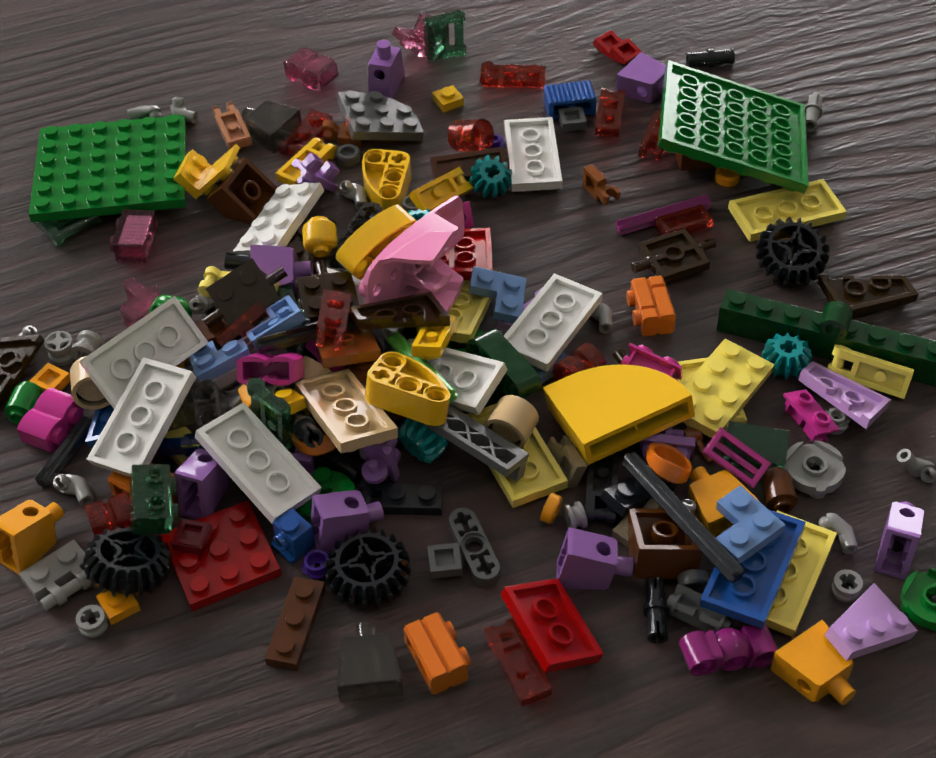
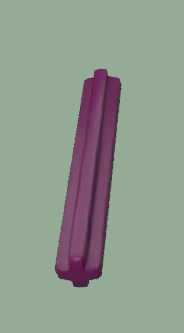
M702 195L624 218L616 222V230L619 235H625L709 210L711 208V199H709L708 195Z

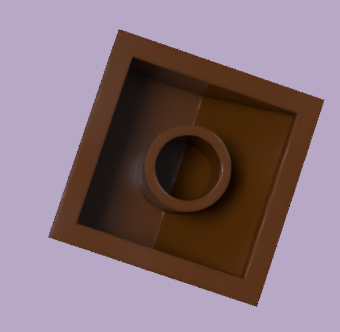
M245 156L231 167V174L224 181H219L206 200L224 217L252 224L278 187Z
M628 509L629 557H632L634 560L632 572L634 579H647L649 577L657 579V577L677 580L680 573L699 569L702 558L701 550L663 509Z

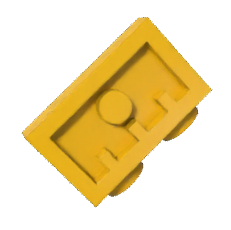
M235 144L212 166L205 157L192 149L186 154L173 179L195 199L203 193L207 195L216 186V181L219 179L224 181L231 174V167L238 160L236 155L240 147Z

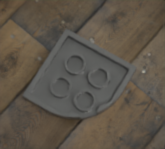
M356 91L338 92L337 102L352 140L423 141L424 131L410 106L383 96L382 93L377 91L369 93Z

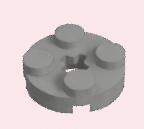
M814 440L813 444L805 445L804 441L794 444L787 451L783 463V468L792 477L794 488L809 494L815 499L823 498L827 493L838 489L843 482L846 472V466L844 467L842 462L843 456L832 445L822 441ZM816 464L820 468L819 471L809 469L807 465L813 467Z

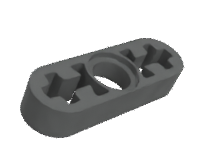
M468 508L454 510L449 516V530L454 542H459L460 554L473 582L482 588L495 586L500 580V564L475 513ZM459 521L468 524V533L465 534L462 524L458 523ZM477 542L483 548L478 552H470L466 549V546L469 543ZM484 561L486 570L491 572L490 575L481 572L480 562Z

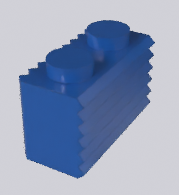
M590 80L574 81L568 84L555 83L544 86V106L547 117L559 119L558 109L581 106L585 116L596 114L597 98Z

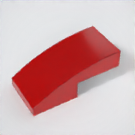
M612 30L596 37L593 42V46L605 56L625 65L642 52L629 38L622 41Z

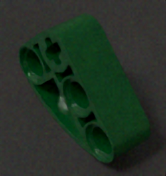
M490 330L468 341L466 353L504 362L507 367V372L491 395L492 398L499 400L503 396L514 395L524 399L541 390L542 383L538 373L498 330Z

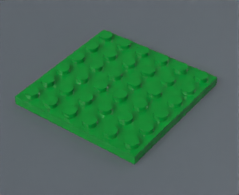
M668 60L664 74L658 147L663 148L667 152H676L688 156L692 160L710 163L717 168L735 171L742 176L760 179L767 184L773 183L782 186L789 191L806 192L809 181L805 104Z
M171 114L166 117H145L135 120L121 119L114 122L98 121L93 124H72L70 126H48L41 128L29 209L31 223L186 207V190L173 179L186 156L185 116Z

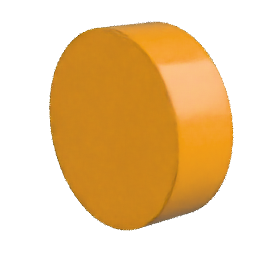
M716 168L715 181L719 185L733 187L740 181L741 175L726 168Z
M551 492L541 512L540 521L549 525L554 522L563 502L562 496Z

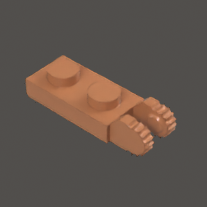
M232 101L226 104L227 112L221 113L218 105L212 107L216 124L229 150L235 144L240 149L253 145L251 135Z

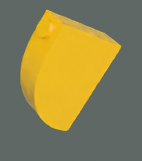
M607 365L594 367L574 373L543 387L549 411L588 465L695 416L692 394L680 382L665 373L642 366Z

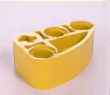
M368 150L363 155L362 173L364 189L369 203L378 213L394 205L401 206L411 182L409 154L394 150Z
M400 205L391 206L359 227L339 248L336 253V260L355 278L362 280L376 257L394 239L417 221Z
M386 352L377 359L367 372L365 401L372 406L430 426H440L447 420L450 392L444 382L422 363L401 353Z

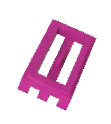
M722 427L718 429L702 451L703 454L750 488L755 487L771 465L768 460ZM723 437L761 465L759 470L719 442V439ZM716 447L752 473L754 477L751 479L712 451V449Z

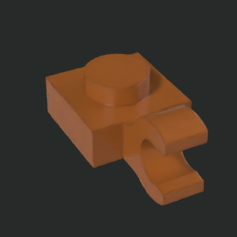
M324 120L322 129L328 130H324L323 139L337 140L338 145L352 144L360 148L362 147L364 140H352L345 122L338 126L332 120Z
M593 164L584 167L583 187L596 201L601 200L607 206L609 205V196L614 197L617 201L620 200V189L616 186L607 185V179L602 172Z

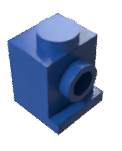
M290 508L272 522L275 536L273 537L274 541L271 543V547L290 565H293L315 547L312 526L294 509Z

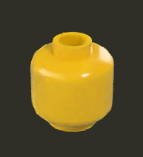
M315 216L304 224L302 228L303 246L307 252L315 257L322 258L328 256L329 253L336 249L338 240L335 223L327 217Z

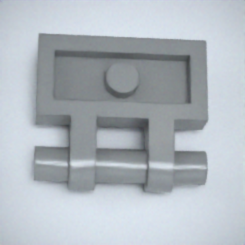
M74 539L19 573L23 583L37 601H40L46 611L55 605L61 606L68 601L67 598L78 590H86L92 586L91 581L86 579L85 566H83L85 552Z

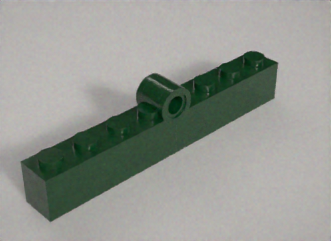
M730 289L726 290L719 309L717 331L766 343L768 339H773L776 333L785 336L788 332L791 337L799 335L800 341H808L812 355L829 360L834 358V355H832L834 346L843 345L851 350L914 369L911 381L936 387L935 340L851 320L853 316L852 308L841 301L827 303L822 313ZM845 360V364L853 366V362Z

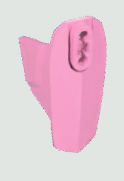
M455 195L433 209L394 239L376 257L359 285V294L365 297L366 304L431 292L447 313H449L460 294L464 280L461 275L450 268L441 258L464 237L462 199Z

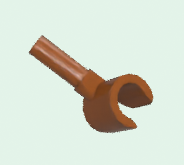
M695 428L684 429L685 434H683V437L696 438L695 445L697 450H699L708 465L712 464L714 461L702 453L705 448L702 432Z

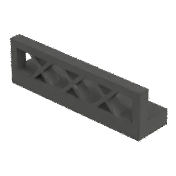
M450 404L447 420L443 425L430 426L421 423L505 477L508 476L517 482L524 476L529 453Z

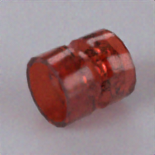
M486 119L455 120L449 126L447 133L449 145L457 152L489 149L494 140L493 127Z
M583 343L573 350L569 356H565L553 366V375L555 380L558 381L574 373L594 367L607 366L602 353L595 346Z
M126 491L110 496L108 503L99 500L84 506L94 535H102L104 529L113 531L115 526H118L120 529L127 528L128 525L133 529L139 527Z

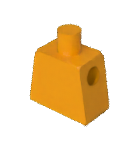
M703 466L692 470L689 475L693 483L689 485L687 499H691L697 504L696 517L714 537L719 536L734 525L716 509L719 499L740 485L756 498L729 471L723 470L710 475Z
M27 500L0 516V563L18 575L37 563L56 544L55 523L64 517L62 508L55 502H52L47 507H43L33 500Z
M821 620L775 651L771 670L811 702H817L830 693L841 705H844L856 694V690L846 681L850 676L854 663L852 659L846 661L825 637L829 627Z

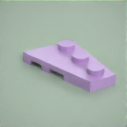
M813 361L801 370L798 378L800 382L865 429L887 410L891 399Z
M873 583L831 625L825 637L843 658L848 661L911 640L918 630L911 624L907 616Z

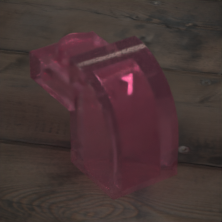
M420 13L413 29L395 26L392 35L399 40V44L402 47L410 49L418 57H423L439 48L449 26L438 16Z
M132 276L122 281L128 301L119 306L124 325L127 328L149 314L152 303L161 295L156 285L148 289L144 283H138Z

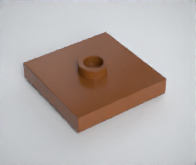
M371 329L348 330L314 340L323 368L377 361L381 356L380 348Z

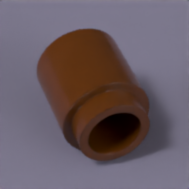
M773 467L766 470L763 474L761 485L767 508L775 512L777 510L783 513L790 512L798 503L791 475L782 467Z

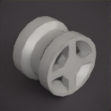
M83 330L77 336V343L72 345L70 354L75 360L88 356L105 344L104 339L93 331Z
M56 331L45 338L44 345L52 364L65 366L75 360L70 354L73 340L68 332Z

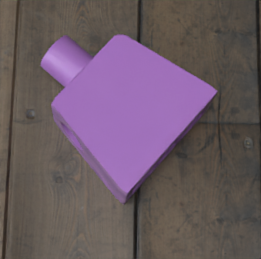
M379 40L376 43L377 48L368 63L369 92L377 91L382 93L383 96L393 99L405 75L402 53L399 47L391 46L390 41Z
M640 52L617 74L616 94L652 103L661 94L663 95L666 65Z
M250 245V259L253 258L260 270L269 275L282 266L288 276L279 281L280 286L277 291L279 297L298 292L296 285L297 277L313 275L312 261L298 262V257L291 247Z
M200 448L196 449L174 473L180 515L195 520L213 514L228 488V474L205 449Z
M358 490L319 494L312 497L310 525L313 529L315 547L325 551L327 554H329V550L335 549L336 541L344 542L345 534L351 537L356 536L357 529L362 534L367 533L369 523L383 520L384 518L381 503L378 501L366 504L361 492Z
M892 502L881 538L874 568L875 572L906 580L920 539L924 510L915 507L910 502ZM894 541L903 544V551L895 552L891 550Z
M568 527L557 559L556 578L559 579L566 589L606 590L609 588L614 575L631 577L634 560L632 557L618 556L617 540L615 538Z

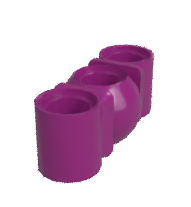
M765 624L764 629L750 625L742 626L740 631L734 628L721 629L716 633L713 630L708 632L694 631L686 634L679 641L688 669L694 676L716 673L719 668L733 671L742 668L744 665L745 668H751L752 666L756 668L767 667L772 664L774 653L778 650L767 624Z

